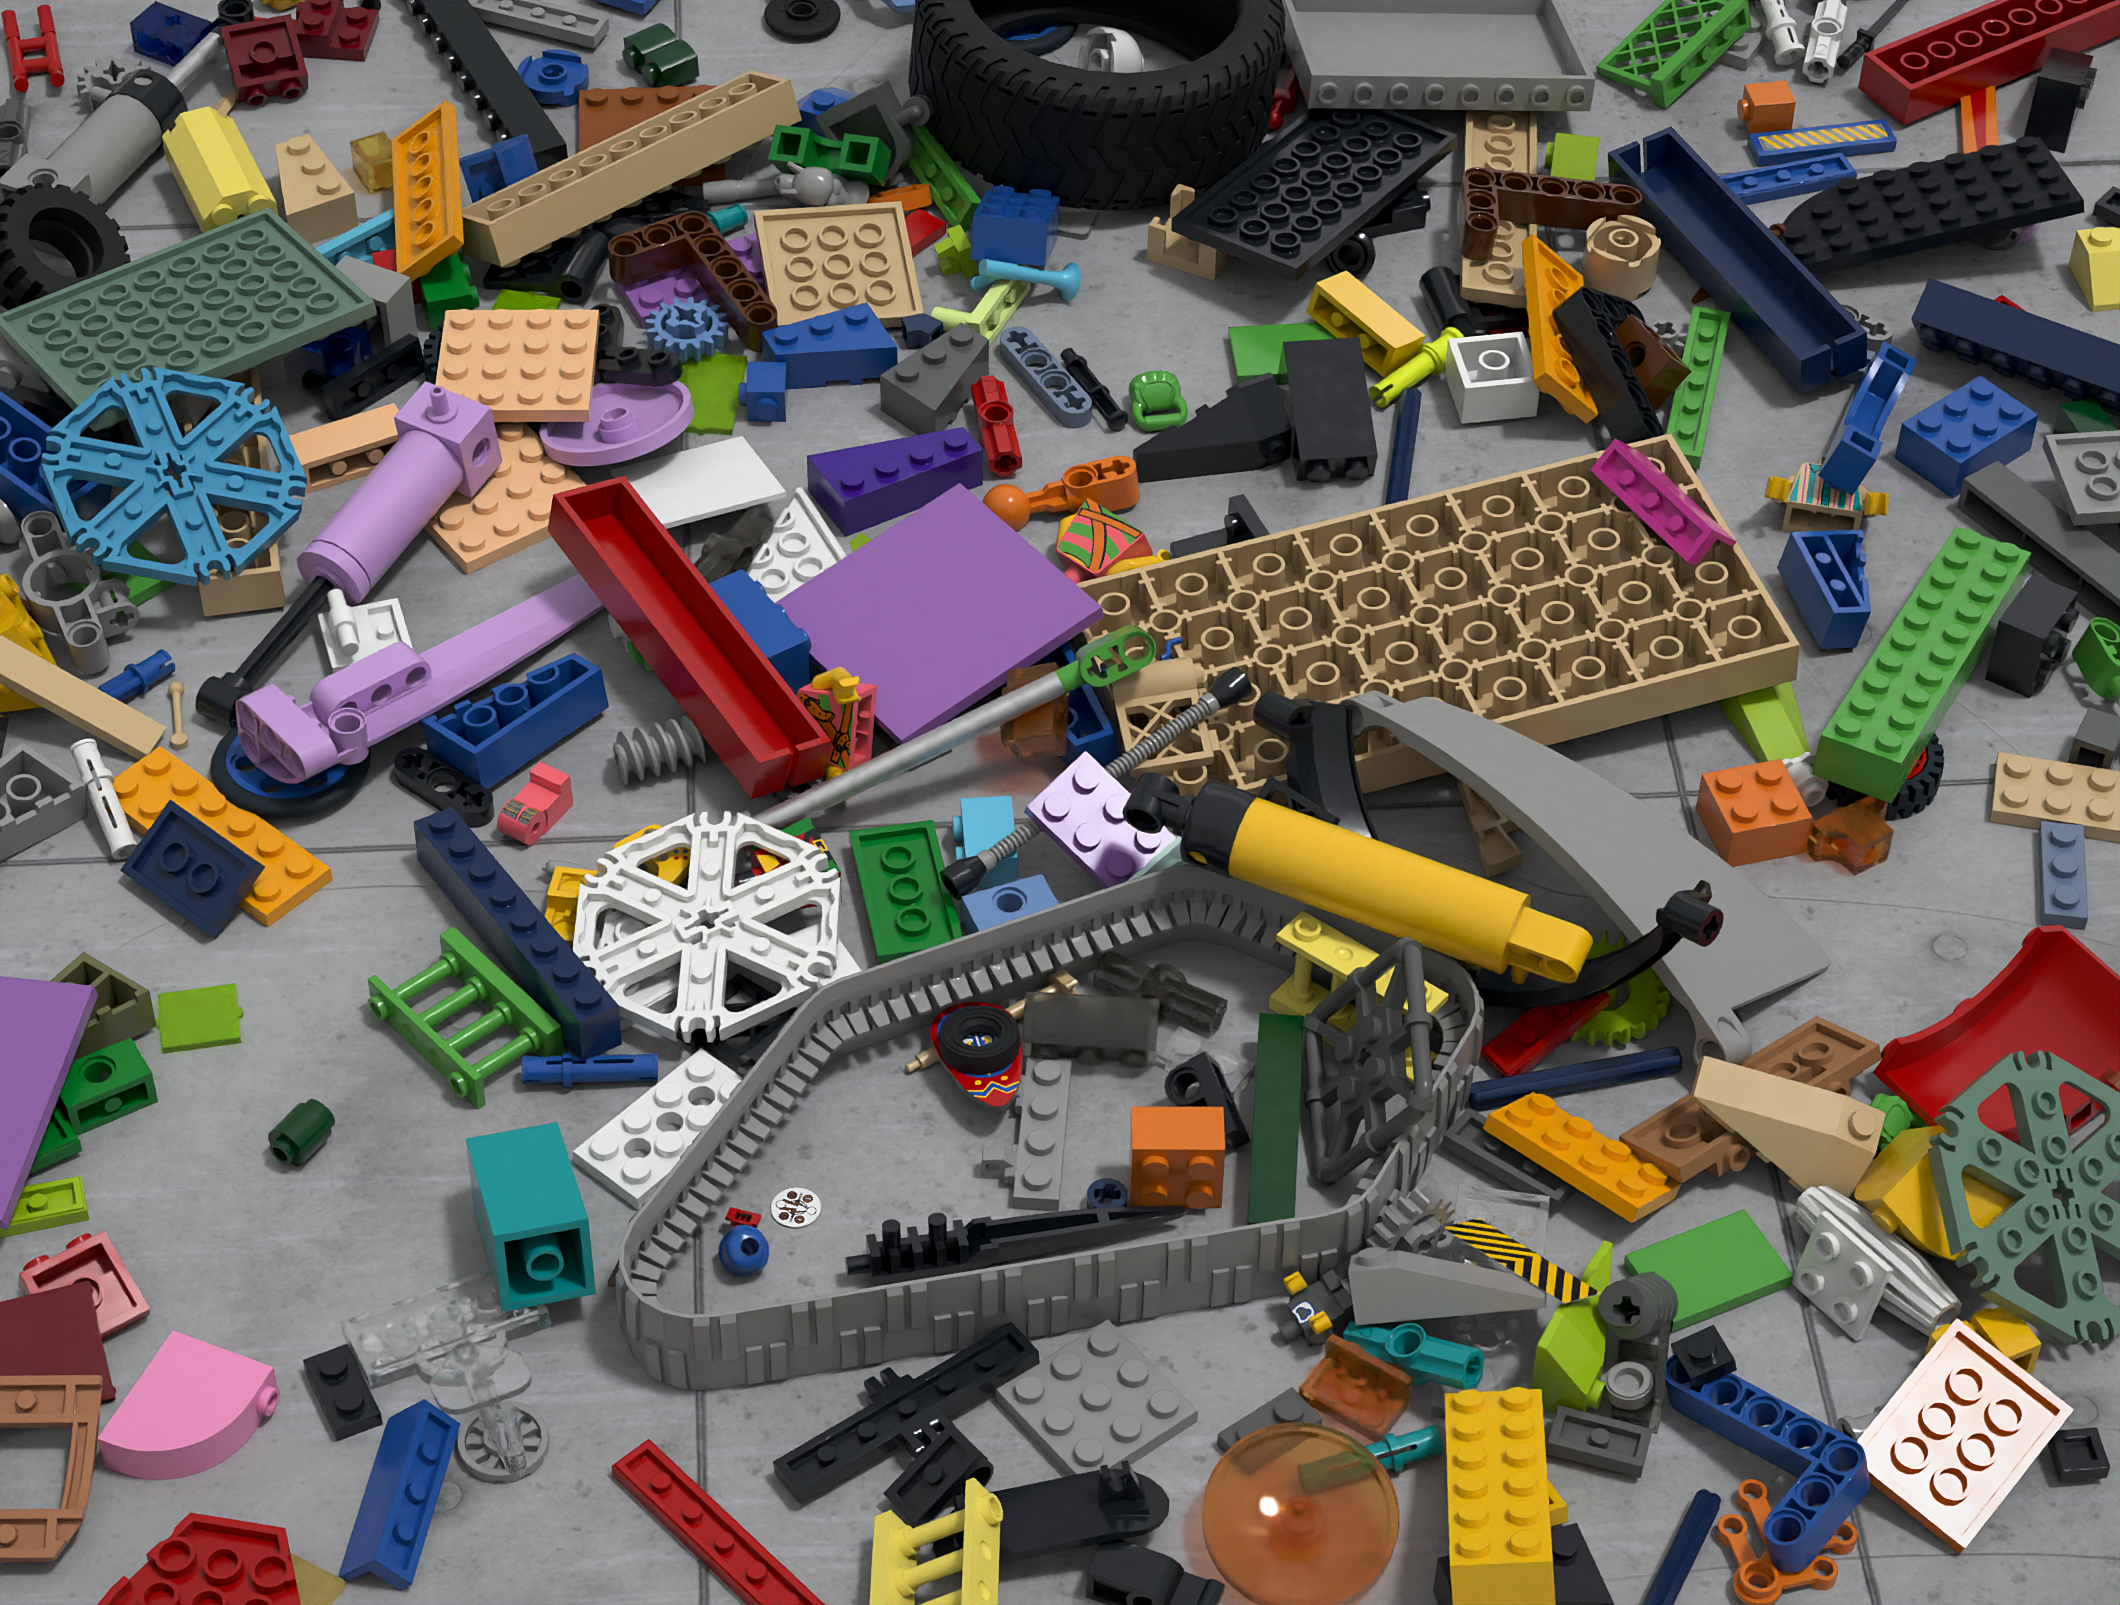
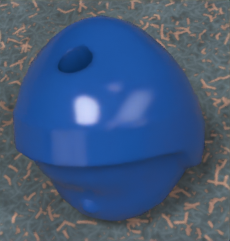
M737 1225L724 1235L719 1244V1259L722 1265L734 1275H752L767 1265L769 1259L768 1241L761 1231L752 1226Z

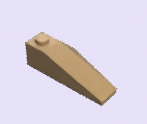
M1705 1055L1700 1058L1690 1094V1099L1730 1133H1738L1757 1149L1755 1154L1764 1162L1768 1163L1771 1161L1790 1177L1788 1182L1803 1193L1810 1187L1818 1188L1819 1186L1826 1185L1847 1198H1850L1876 1154L1886 1114L1846 1095Z

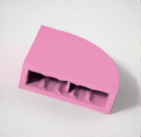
M173 1330L98 1436L97 1440L104 1467L131 1477L167 1480L194 1475L220 1464L236 1453L250 1439L265 1416H270L275 1411L280 1399V1390L277 1388L274 1367Z

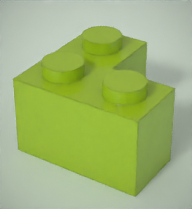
M1556 133L1555 142H1547L1544 169H1551L1550 176L1594 181L1600 137Z

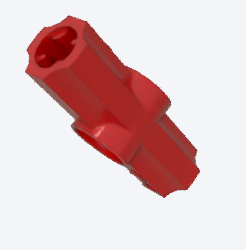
M994 375L981 376L976 383L971 385V396L979 426V443L984 448L989 471L995 472L998 477L1012 476L1017 469L1022 468V455L1014 427V409L1008 402L1004 382L997 380Z

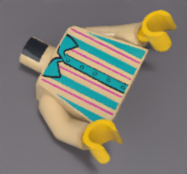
M1826 457L1821 458L1817 464L1808 462L1801 464L1798 474L1790 475L1786 479L1778 476H1769L1764 497L1771 498L1775 504L1786 506L1782 531L1859 530L1862 518L1869 519L1878 515L1888 516V493L1869 492L1865 486L1859 485L1852 496L1845 491L1833 489L1823 478L1819 477L1818 474Z

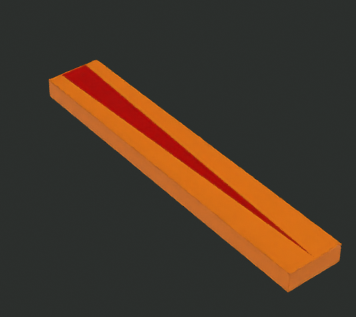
M1990 86L1961 98L1960 102H1958L1961 154L1979 151L1987 145L1999 146L1995 86Z

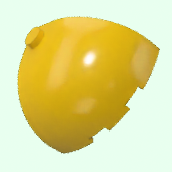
M1940 1125L1902 1130L1868 1166L1855 1188L1854 1196L1865 1209L1871 1212L1873 1221L1889 1234L1895 1232L1907 1243L1928 1254L1956 1262L1961 1254L1966 1253V1250L1964 1248L1962 1252L1953 1256L1950 1254L1928 1149L1932 1148V1145L1929 1143L1930 1137L1941 1132L1947 1135V1132ZM1962 1170L1961 1177L1970 1218L1977 1227L1983 1228L2012 1203L2014 1199Z

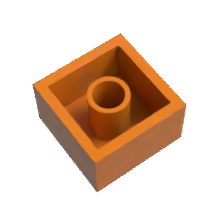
M1781 759L1713 771L1701 775L1696 811L1721 859L1731 867L1806 852L1812 816Z
M1131 1106L1129 1149L1130 1206H1182L1193 1209L1222 1208L1225 1162L1223 1107Z

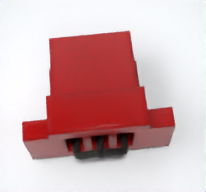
M730 1207L725 1220L730 1221L732 1228L737 1225H748L757 1228L762 1215Z

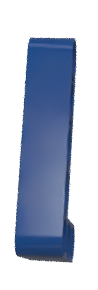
M1672 1355L1663 1366V1377L1669 1401L1676 1411L1798 1478L1768 1515L1764 1522V1534L1769 1557L1777 1569L1784 1572L1804 1570L1811 1564L1870 1488L1868 1464L1862 1445L1849 1436L1732 1373L1693 1390L1690 1383H1687L1689 1381ZM1821 1503H1823V1505H1820V1506H1812V1505H1814V1504H1821ZM1786 1539H1795L1790 1542H1782Z

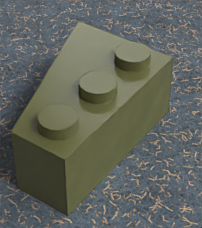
M85 952L81 953L50 980L52 982L91 985L95 987L99 994L73 1061L101 1050L108 1045H113L130 1037L133 1038L157 1026L150 991Z

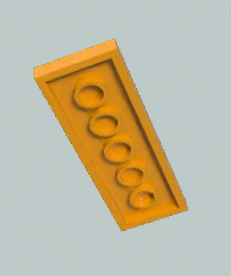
M447 100L443 101L391 140L397 273L411 277V282L418 277L428 274L434 265L447 256H453L464 245L456 108Z
M1531 234L1521 244L1522 265L1525 276L1524 287L1527 298L1526 310L1529 320L1528 332L1531 342L1530 355L1534 374L1532 378L1534 384L1542 393L1552 395L1569 415L1575 414L1587 424L1598 416V410L1552 315V310L1580 287L1584 286L1583 276L1534 234Z
M161 746L114 777L113 787L124 810L128 824L143 836H145L169 800H172L264 865V870L238 906L267 927L333 880L329 866L256 814L240 809L226 800L225 796L216 789L213 783Z

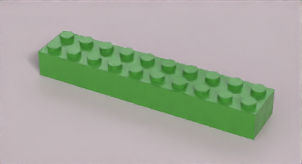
M1955 526L1821 733L1812 775L1888 803L1893 802L1995 635L1999 619L2021 591L2031 552L2020 549L2012 543L1999 542L1982 536L1974 530L1961 529Z

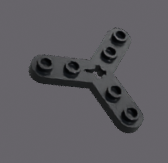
M604 303L590 309L599 310L600 318L593 385L605 381L661 387L677 381L682 376L683 368L676 353L668 352L667 350L656 351L623 347L625 324L619 308Z

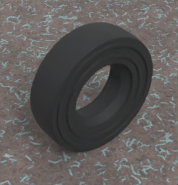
M978 1005L959 1009L950 1014L941 1025L939 1032L940 1051L945 1062L958 1071L969 1074H988L999 1071L1010 1065L1018 1055L1020 1048L1018 1024L1009 1013L996 1007ZM977 1033L990 1034L997 1038L995 1042L985 1046H972L962 1041L965 1037Z

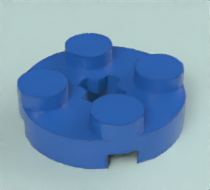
M555 49L542 51L543 57L532 61L531 55L520 63L517 72L539 103L571 107L577 102L579 90H587L589 86L587 64L583 65L581 57L573 52Z

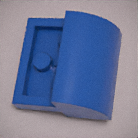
M528 134L492 144L493 148L459 158V164L472 203L539 172Z

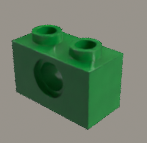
M130 1037L72 1061L56 1103L78 1136L157 1103L158 1098L152 1071Z

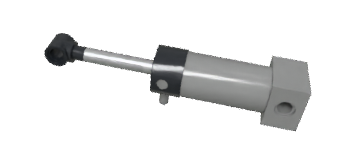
M220 1L218 4L219 16L212 23L213 30L166 76L153 70L139 69L132 72L113 91L93 86L89 92L90 99L103 104L46 159L28 153L20 158L0 178V203L10 193H15L18 188L23 186H35L36 183H51L54 188L57 184L71 187V191L74 193L82 191L90 196L88 200L95 205L98 203L102 205L154 152L159 151L163 147V134L167 129L171 132L176 126L174 121L179 114L188 111L185 99L180 92L225 49L220 27L255 21L252 1ZM29 239L33 249L68 260L58 249L50 244Z

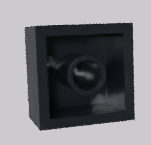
M2032 574L1998 621L1985 680L2027 698H2031L2039 685L2045 687L2053 674L2055 662L2062 663L2070 650L2072 641L2067 639V635L2074 628L2079 616V611L2074 609L2078 592Z

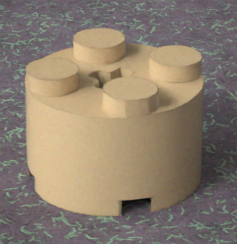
M1618 215L1617 221L1606 222V217L1593 222L1587 230L1582 263L1584 286L1629 300L1630 302L1636 300L1638 294L1647 291L1656 279L1661 246L1660 237L1658 239L1655 235L1656 229L1653 225L1641 218L1630 215Z

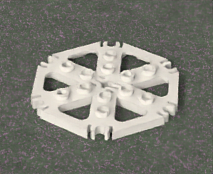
M724 811V819L717 825L709 823L708 812H702L699 817L700 826L696 827V816L693 813L604 853L605 859L599 858L597 860L598 871L604 876L594 877L586 874L584 876L585 885L580 883L573 951L619 1005L620 1016L676 1042V1035L681 1027L685 1043H690L691 1033L698 1028L705 1029L707 1041L713 1042L716 1038L715 1027L720 1026L719 1035L720 1040L723 1041L804 1003L821 987L820 979L813 976L814 974L822 973L829 977L834 974L832 965L837 968L842 885L836 868L828 872H821L829 868L828 857L825 853L822 854L821 848L737 812L738 819L735 826H733L730 811ZM744 846H757L790 862L734 888L736 855ZM687 847L691 850L687 890L638 868L643 862L674 848ZM807 904H815L822 909L821 937L817 945H808L764 925ZM614 908L651 925L599 950L594 948L597 917L605 909ZM707 920L710 924H715V927L707 929L706 926H701L700 923ZM728 960L778 982L782 986L781 991L776 996L741 1012L728 1011L724 1007ZM681 962L677 1007L673 1012L661 1014L625 997L624 992L630 985Z

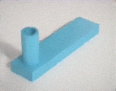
M394 208L315 249L334 266L345 255L373 264L371 253L396 249Z

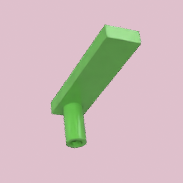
M911 125L915 135V151L911 162L908 164L921 184H929L931 198L952 227L961 225L963 231L967 232L973 223V215L981 202L980 198L947 152L935 140V136L929 133L925 125Z

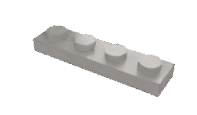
M471 0L469 2L480 19L487 23H495L515 28L519 31H527L551 39L575 43L583 47L595 48L610 29L608 17L540 0Z

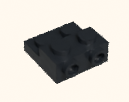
M1416 181L1358 230L1363 231L1370 238L1425 228L1426 213L1431 209L1428 192L1426 190L1419 191Z

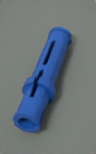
M563 1052V1056L552 1057L522 1056L523 1085L563 1083V1087H573V1083L658 1082V1053L596 1055L584 1061H581L577 1055H572V1052Z

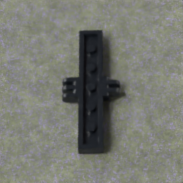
M1010 1322L915 1379L909 1374L900 1378L892 1368L887 1367L880 1371V1377L886 1385L885 1387L874 1376L864 1381V1386L870 1395L866 1398L869 1406L773 1461L774 1473L797 1501L803 1504L901 1445L916 1459L926 1449L922 1442L929 1446L939 1435L938 1433H941L950 1422L952 1423L948 1417L1040 1363L1039 1351Z

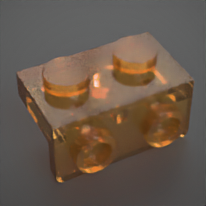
M1332 1334L1326 1341L1324 1358L1299 1387V1394L1311 1407L1376 1443L1381 1441L1382 1435L1389 1433L1408 1409L1412 1378L1405 1374L1398 1366L1390 1363L1387 1364L1367 1353L1355 1342L1346 1341Z

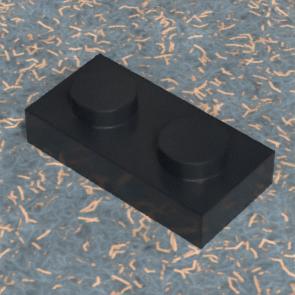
M348 1343L303 1360L305 1373L337 1442L383 1425L381 1412Z

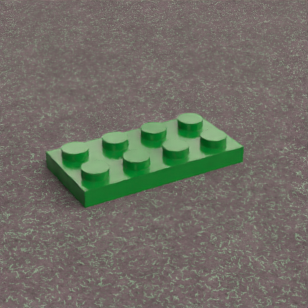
M933 820L849 831V844L877 965L962 937L952 895L945 888L940 878V872L945 869Z

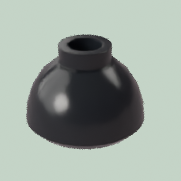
M1357 230L1328 254L1325 260L1329 269L1335 275L1347 270L1356 279H1360L1368 274L1373 267L1376 259V249L1371 238L1363 231Z

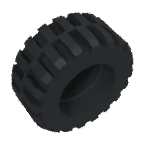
M36 183L35 186L26 185L18 188L15 193H10L0 204V306L2 305L9 311L131 262L130 255L126 254L129 248L125 236H120L118 232L120 226L114 218L110 219L105 214L107 209L100 203L95 205L88 200L90 196L82 191L74 193L71 191V187L57 184L54 188L51 183ZM29 239L45 242L58 249L71 263L76 278L61 275L47 267L35 254Z

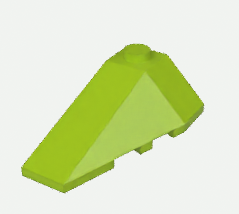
M1791 682L1716 701L1760 762L1777 759L1783 760L1786 758L1793 759L1799 757L1804 752H1810Z
M1606 1240L1602 1242L1587 1264L1581 1281L1601 1292V1294L1610 1285L1613 1243ZM1601 1294L1569 1302L1566 1305L1561 1303L1537 1344L1530 1389H1542L1544 1410L1556 1414L1558 1405L1588 1412L1589 1408L1597 1410L1602 1402L1606 1384L1601 1381L1604 1364L1607 1326L1597 1309Z

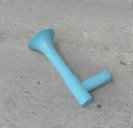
M982 259L978 267L980 275L975 276L970 281L971 288L977 293L983 292L986 287L998 279L1044 284L1057 288L1063 300L1070 301L1077 295L1079 290L1081 273L1080 268L1074 262L1068 263L1061 271H1047L1018 266L1013 263Z

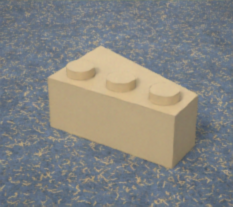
M309 134L296 136L275 144L288 225L310 244L342 234L359 226L354 191Z

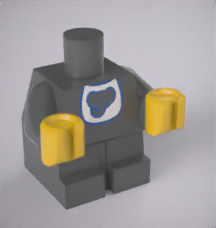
M1333 1269L1321 1275V1280L1307 1286L1299 1271L1283 1279L1290 1293L1287 1305L1292 1317L1277 1326L1285 1342L1301 1334L1309 1347L1335 1342L1344 1338L1343 1333L1350 1321L1355 1322L1352 1298Z

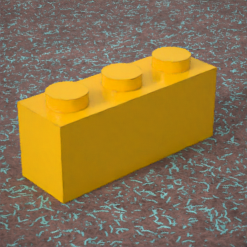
M1347 270L1315 284L1306 313L1337 339L1359 337L1363 361L1383 378H1386L1417 356V351L1423 344L1425 335Z

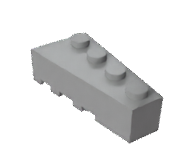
M23 741L0 759V861L88 817L86 784Z

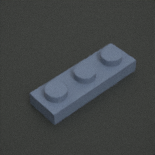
M2041 821L2038 831L2041 925L2061 924L2065 928L2085 930L2088 920L2084 825Z

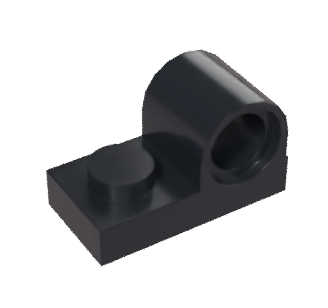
M1204 1051L1170 1071L1166 1077L1164 1088L1171 1102L1178 1107H1223L1225 1142L1236 1149L1251 1141L1222 1069L1216 1060ZM1198 1082L1199 1087L1196 1094L1191 1098L1185 1099L1188 1087Z
M950 1422L883 1494L914 1526L918 1527L928 1523L955 1494L962 1495L963 1499H965L966 1480L975 1478L985 1487L993 1475L994 1467L988 1458Z

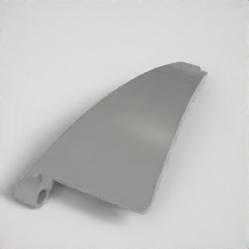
M1373 690L1342 700L1338 704L1352 709L1353 736L1385 727L1401 742L1451 773L1495 806L1529 835L1578 882L1615 922L1631 943L1658 926L1656 922L1657 909L1664 908L1670 897L1676 892L1694 890L1700 880L1710 883L1712 898L1708 904L1720 909L1724 917L1719 935L1706 947L1699 946L1682 938L1670 952L1651 966L1672 996L1689 1011L1696 1030L1693 1056L1697 1065H1699L1700 1058L1704 1055L1737 1065L1743 1063L1751 1056L1752 1041L1733 1010L1828 969L1830 960L1821 947L1780 907L1738 871L1698 840L1637 798L1562 754L1503 725L1432 697L1425 696L1402 703L1380 691Z

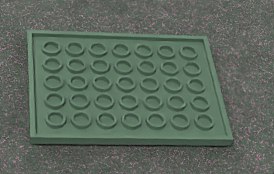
M268 207L1 313L0 335L74 410L111 377L114 376L116 384L120 387V373L123 372L126 373L128 380L133 383L141 382L140 368L144 367L150 372L151 380H154L152 377V366L224 379L243 370L253 369L260 363L274 357L287 355L293 352L294 349L313 341L323 340L330 334L344 328L357 326L364 320L376 316L377 311L375 302ZM172 394L169 395L166 398V400L168 402L173 399L183 398L187 395ZM110 409L103 413L89 427L94 432L100 429H108L116 425L117 422L127 419V416L119 409Z

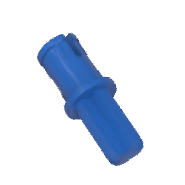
M160 649L154 655L136 665L132 663L126 665L123 673L100 685L98 689L122 702L136 693L144 694L148 691L149 685L175 672V663L173 662L166 666L164 663L170 661L172 657L168 652Z

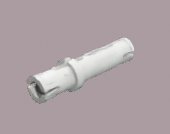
M91 738L80 740L70 747L71 755L74 757L81 775L80 781L86 784V794L90 797L98 821L111 848L113 858L117 860L128 858L138 844L134 840L124 810L114 790L113 783L115 778L110 769L105 768L98 752L96 741ZM92 770L96 772L102 787L101 791L97 788L91 773ZM106 807H110L114 819L116 821L117 828L113 827L112 822L107 813Z

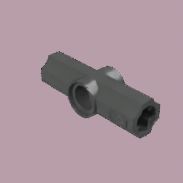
M19 98L6 99V102L0 106V178L20 158L28 153L27 143L32 112L30 105L24 104Z

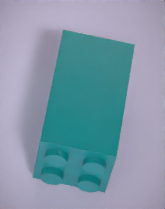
M558 1122L466 1138L474 1213L502 1312L596 1294L589 1220Z

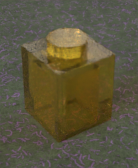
M382 131L350 141L353 170L368 192L373 194L393 188L392 143L386 133Z

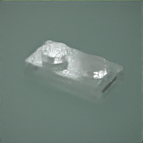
M1180 1026L1156 1054V1066L1170 1073L1178 1065L1205 1051L1219 1063L1235 1100L1255 1076L1256 1064ZM1198 1082L1193 1084V1085L1199 1087V1083H1198Z

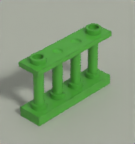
M453 926L439 935L442 954L439 957L440 961L393 990L375 974L368 978L370 992L368 1006L377 1020L380 1022L386 1021L448 1080L450 1087L458 1097H466L479 1110L486 1105L483 1080L528 1051L532 1053L538 1052L542 1057L563 1056L562 1028L555 1019ZM448 976L452 978L457 977L466 985L419 1015L405 1003ZM474 1001L479 1003L483 1001L493 1010L446 1040L432 1029V1027ZM502 1025L506 1028L510 1026L520 1035L472 1066L459 1054V1052Z

